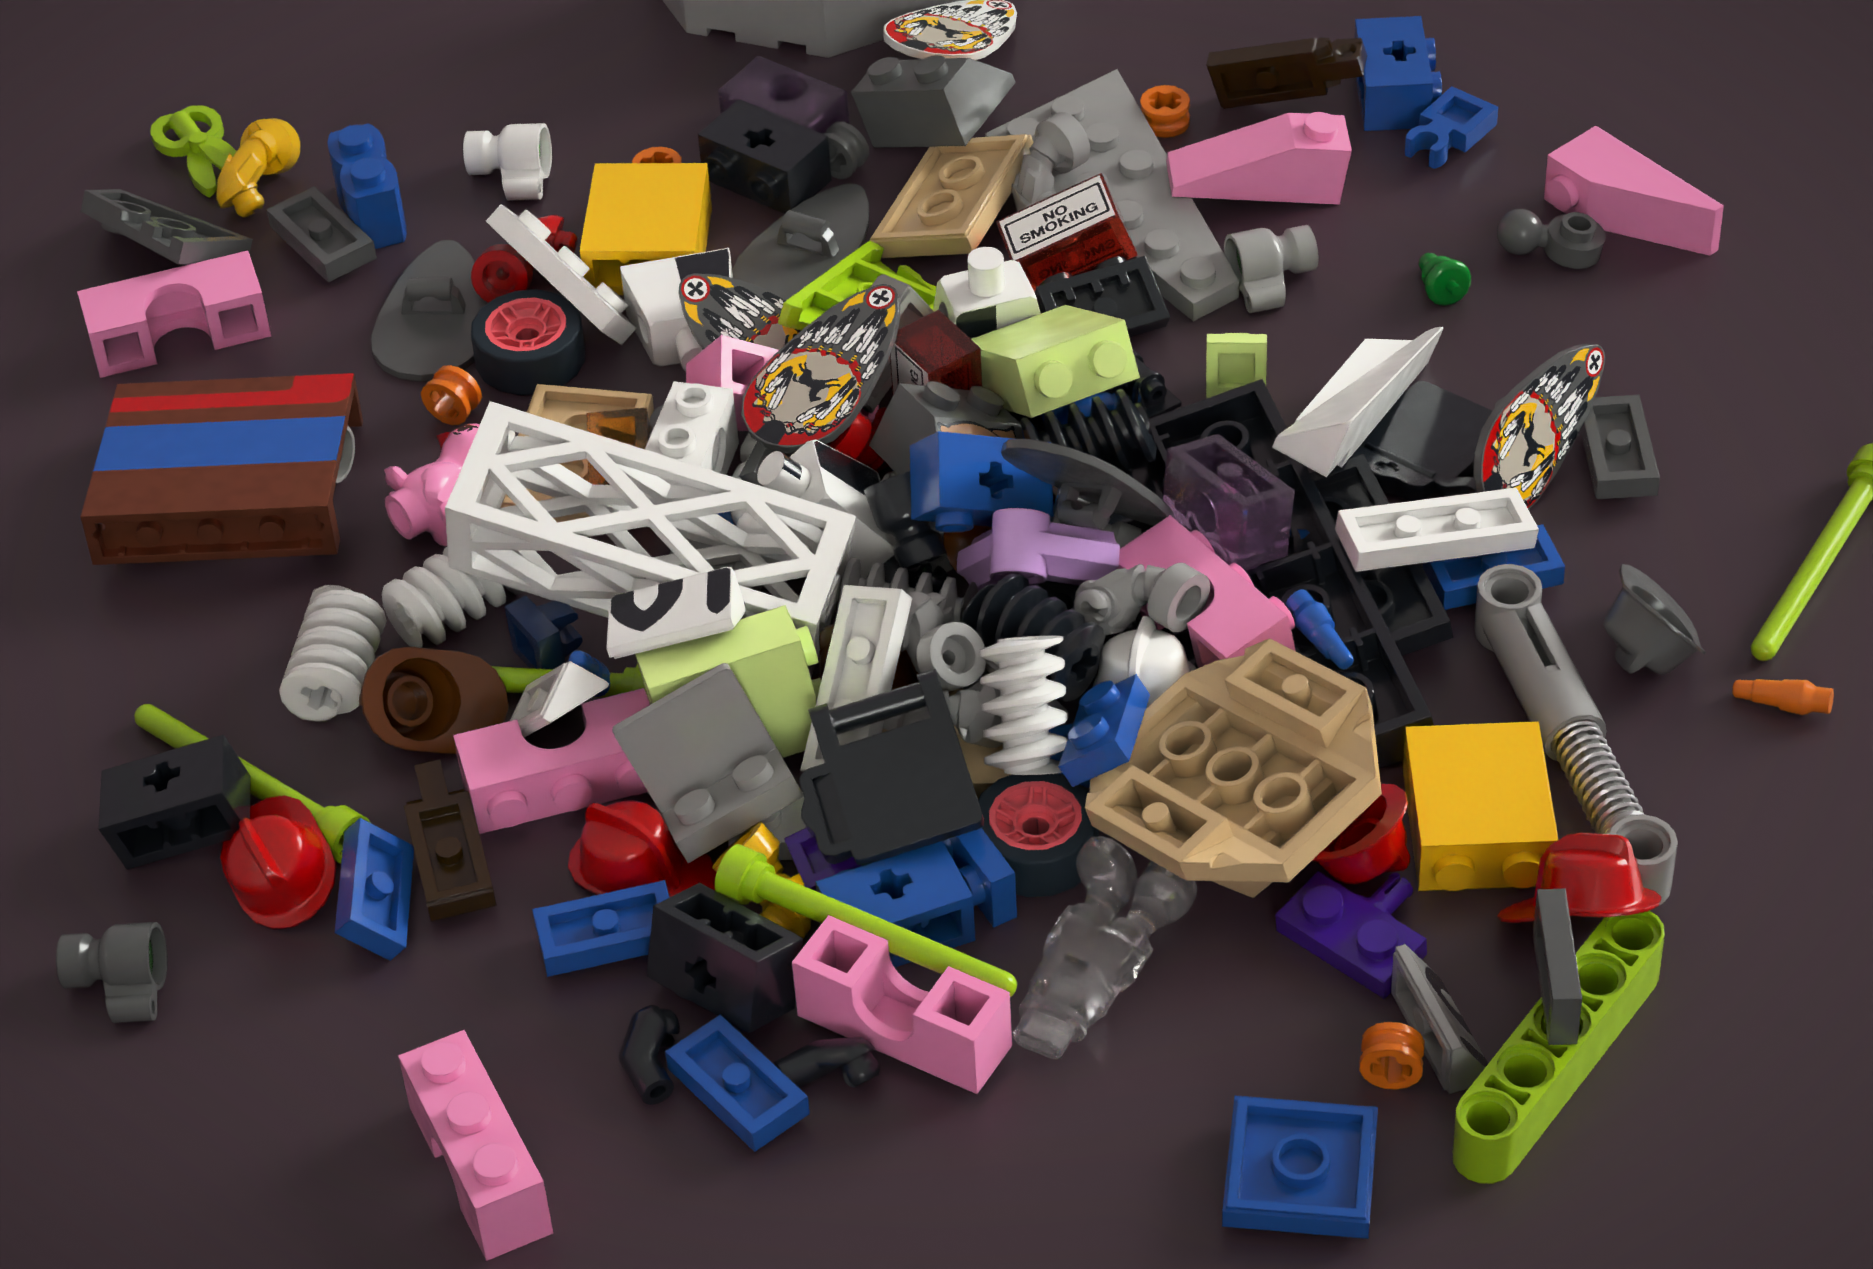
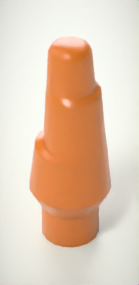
M1736 680L1732 687L1733 696L1736 698L1778 707L1779 710L1802 716L1812 712L1830 714L1832 710L1834 690L1832 688L1817 687L1808 680Z

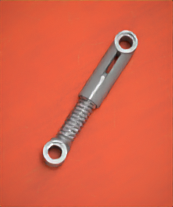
M1514 564L1497 565L1487 569L1480 576L1477 585L1474 625L1476 639L1482 646L1495 653L1530 722L1539 721L1543 749L1552 760L1560 763L1561 769L1565 772V777L1569 780V784L1573 788L1578 802L1582 805V809L1586 813L1587 820L1591 823L1592 829L1596 834L1621 835L1629 840L1637 860L1643 887L1656 891L1661 896L1659 905H1662L1669 897L1672 888L1678 845L1675 831L1663 820L1645 815L1642 807L1638 804V799L1629 787L1625 774L1621 771L1620 765L1616 762V757L1607 745V740L1605 739L1607 732L1606 724L1541 603L1542 584L1539 577L1524 566Z

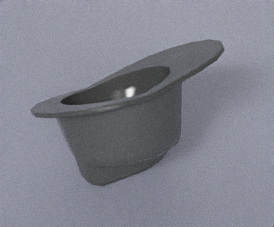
M1622 564L1619 569L1622 589L1607 613L1603 624L1607 634L1617 645L1615 659L1620 666L1629 674L1645 667L1656 674L1665 675L1674 670L1695 652L1700 651L1702 654H1705L1706 651L1700 645L1698 634L1692 621L1677 602L1643 572L1630 565Z

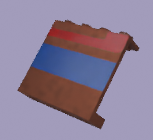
M354 373L117 384L80 516L92 565L337 554L340 535L333 505V495L347 425L349 427H360L363 425Z

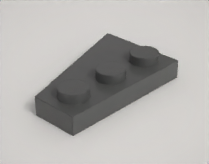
M103 189L85 190L80 212L101 222V228L125 235L177 264H193L243 251H249L250 254L253 239L127 191Z

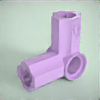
M1024 508L1000 509L992 515V529L974 538L970 546L958 551L957 573L967 580L969 586L971 582H975L978 591L989 584H997L998 581L1008 574L1019 573L1027 578L1030 585L1052 581L1080 586L1086 580H1097L1117 569L1119 566L1120 544L1116 543L1114 532L1050 522L1049 514L1038 510Z

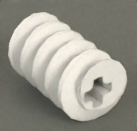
M446 547L444 548L443 555L434 554L424 561L423 567L415 566L404 573L402 580L394 579L384 585L382 602L388 619L406 644L410 647L422 648L421 634H424L432 643L438 645L446 640V632L442 621L451 630L459 632L466 628V619L462 609L472 618L478 620L486 615V606L482 596L491 605L499 607L506 602V594L502 584L448 568V551ZM505 586L511 593L515 595H518L521 592H523L521 590Z
M324 585L313 590L279 689L281 701L291 713L302 720L321 722L330 720L337 714L349 713L359 707V695L361 694L364 676L374 662V653L378 649L381 640L380 635L387 622L384 610L376 601L362 593L354 592L349 588L339 585Z
M1027 636L997 640L998 643L979 651V658L999 663V670L980 677L982 685L1000 690L999 697L982 704V711L1001 716L1002 722L983 730V737L1003 743V750L984 757V763L1003 769L1005 774L1042 775L1062 773L1058 767L1060 761L1050 759V756L1064 751L1068 739L1050 733L1049 729L1067 721V713L1048 706L1047 703L1063 697L1066 694V687L1061 683L1046 679V676L1062 670L1065 667V661L1061 657L1045 653V649L1061 643L1063 636Z

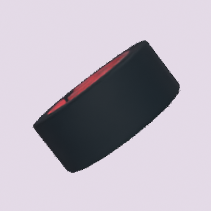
M533 289L514 291L496 297L479 310L471 323V341L476 369L485 383L500 392L515 395H533L537 384L563 386L577 376L585 362V342L581 315L568 299L557 293Z
M1012 774L998 779L982 792L978 799L984 817V825L981 828L1014 870L1017 895L1043 897L1053 896L1070 890L1091 874L1098 860L1099 830L1091 825L1085 809L1086 797L1089 791L1081 784L1072 787L1062 774Z

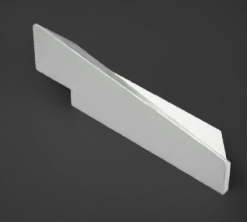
M1443 327L1430 329L1414 340L1365 339L1298 416L1295 423L1276 437L1272 448L1326 478L1336 465L1343 467L1428 364L1441 336Z

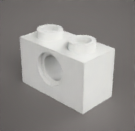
M674 381L645 450L726 475L739 444L733 389ZM661 478L670 485H684L665 478Z

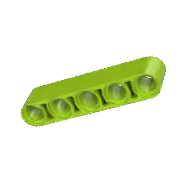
M1649 910L1628 916L1604 917L1576 952L1582 993L1577 1044L1548 1045L1541 997L1461 1097L1456 1107L1452 1154L1453 1164L1457 1171L1465 1178L1480 1184H1493L1505 1180L1511 1175L1655 989L1659 980L1665 932L1663 923L1653 912Z

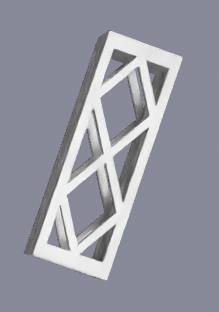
M492 401L488 404L445 506L448 568L549 600L563 602L572 607L606 618L609 615L611 598L616 594L714 570L712 567L714 565L741 560L748 567L734 570L746 607V611L741 619L786 605L795 628L808 627L818 657L820 651V631L831 624L839 602L841 579L845 567L851 558L856 524L855 515ZM515 432L528 436H515ZM587 459L610 485H592L560 465V463ZM661 478H665L684 485H670ZM527 489L555 498L537 501ZM505 495L516 504L500 508ZM746 509L768 534L746 533L719 516L718 513ZM583 512L590 516L558 523L553 519ZM650 527L674 554L651 557L627 530ZM607 534L617 546L588 537ZM686 539L712 545V547L695 549ZM536 551H551L581 571L557 575ZM806 577L800 596L785 582ZM764 585L772 595L750 589L749 587ZM816 664L808 667L810 677H812Z

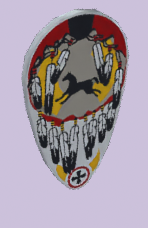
M965 0L936 5L891 19L884 25L883 38L884 42L894 50L919 59L940 55L945 59L971 58L979 60L997 50L1010 37L1015 29L1017 11L1012 3L1005 0Z

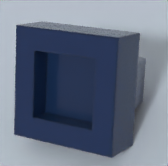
M525 595L504 606L513 651L529 668L555 669L565 663V657L576 650L583 642L582 636L571 625V623L579 619L578 614L566 603L554 600L536 606Z

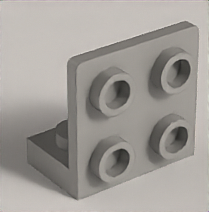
M726 663L716 666L616 724L612 729L616 740L661 812L675 843L687 863L692 862L804 797L799 785L733 671Z

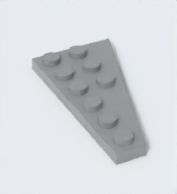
M1118 69L985 133V137L1026 134L1031 135L1034 142L1035 129L1040 122L1058 112H1066L1079 121L1088 136L1090 156L1084 164L1068 173H1059L1052 170L1051 174L1055 177L1053 187L1058 195L1100 175L1115 215L1082 231L1085 232L1120 216L1135 254L1127 258L1126 261L1146 256L1161 295L1193 322L1239 298V279L1193 199L1188 197H1172L1166 164L1167 154Z

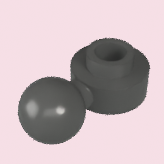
M1514 209L1507 212L1500 219L1497 226L1498 241L1507 252L1515 255H1525L1534 251L1537 247H1542L1551 260L1564 267L1583 269L1595 265L1601 257L1606 238L1604 229L1592 217L1580 212L1559 215L1553 218L1549 225L1542 224L1539 217L1532 211Z

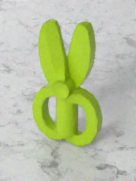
M204 105L188 106L174 114L159 117L151 125L150 134L155 148L167 156H187L188 172L195 188L209 198L213 196L217 191V182L212 164L222 170L229 153L234 156L237 152L229 143L222 140L224 128L221 116L214 109ZM195 121L204 122L211 129L205 133L201 132ZM173 129L180 140H170L164 133Z

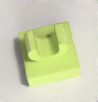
M1207 334L1206 398L1263 379L1266 385L1267 334Z

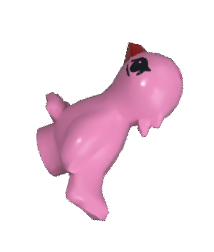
M465 424L452 432H444L437 435L441 453L436 462L421 466L408 475L397 466H390L384 469L387 485L395 490L386 496L385 508L393 526L404 538L410 540L427 531L431 533L435 542L439 545L447 546L445 506L480 424Z

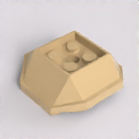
M1270 638L1245 648L1244 656L1217 660L1185 673L1146 708L1129 762L1090 779V793H1087L1085 809L1091 825L1186 881H1212L1252 898L1272 882H1290L1382 795L1373 710L1367 689Z

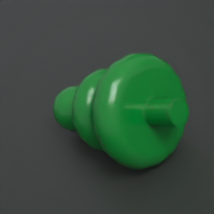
M1428 252L1419 258L1418 265L1422 271L1421 279L1425 286L1426 294L1432 302L1442 306L1451 305L1460 301L1467 294L1471 285V274L1469 268L1463 262Z

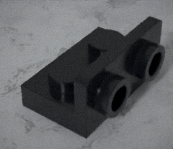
M1146 256L1127 261L1124 257L1110 258L1098 264L1093 271L1072 276L1069 272L1058 273L1043 280L1035 290L1040 313L1068 305L1124 319L1129 337L1166 327L1170 319L1169 312Z

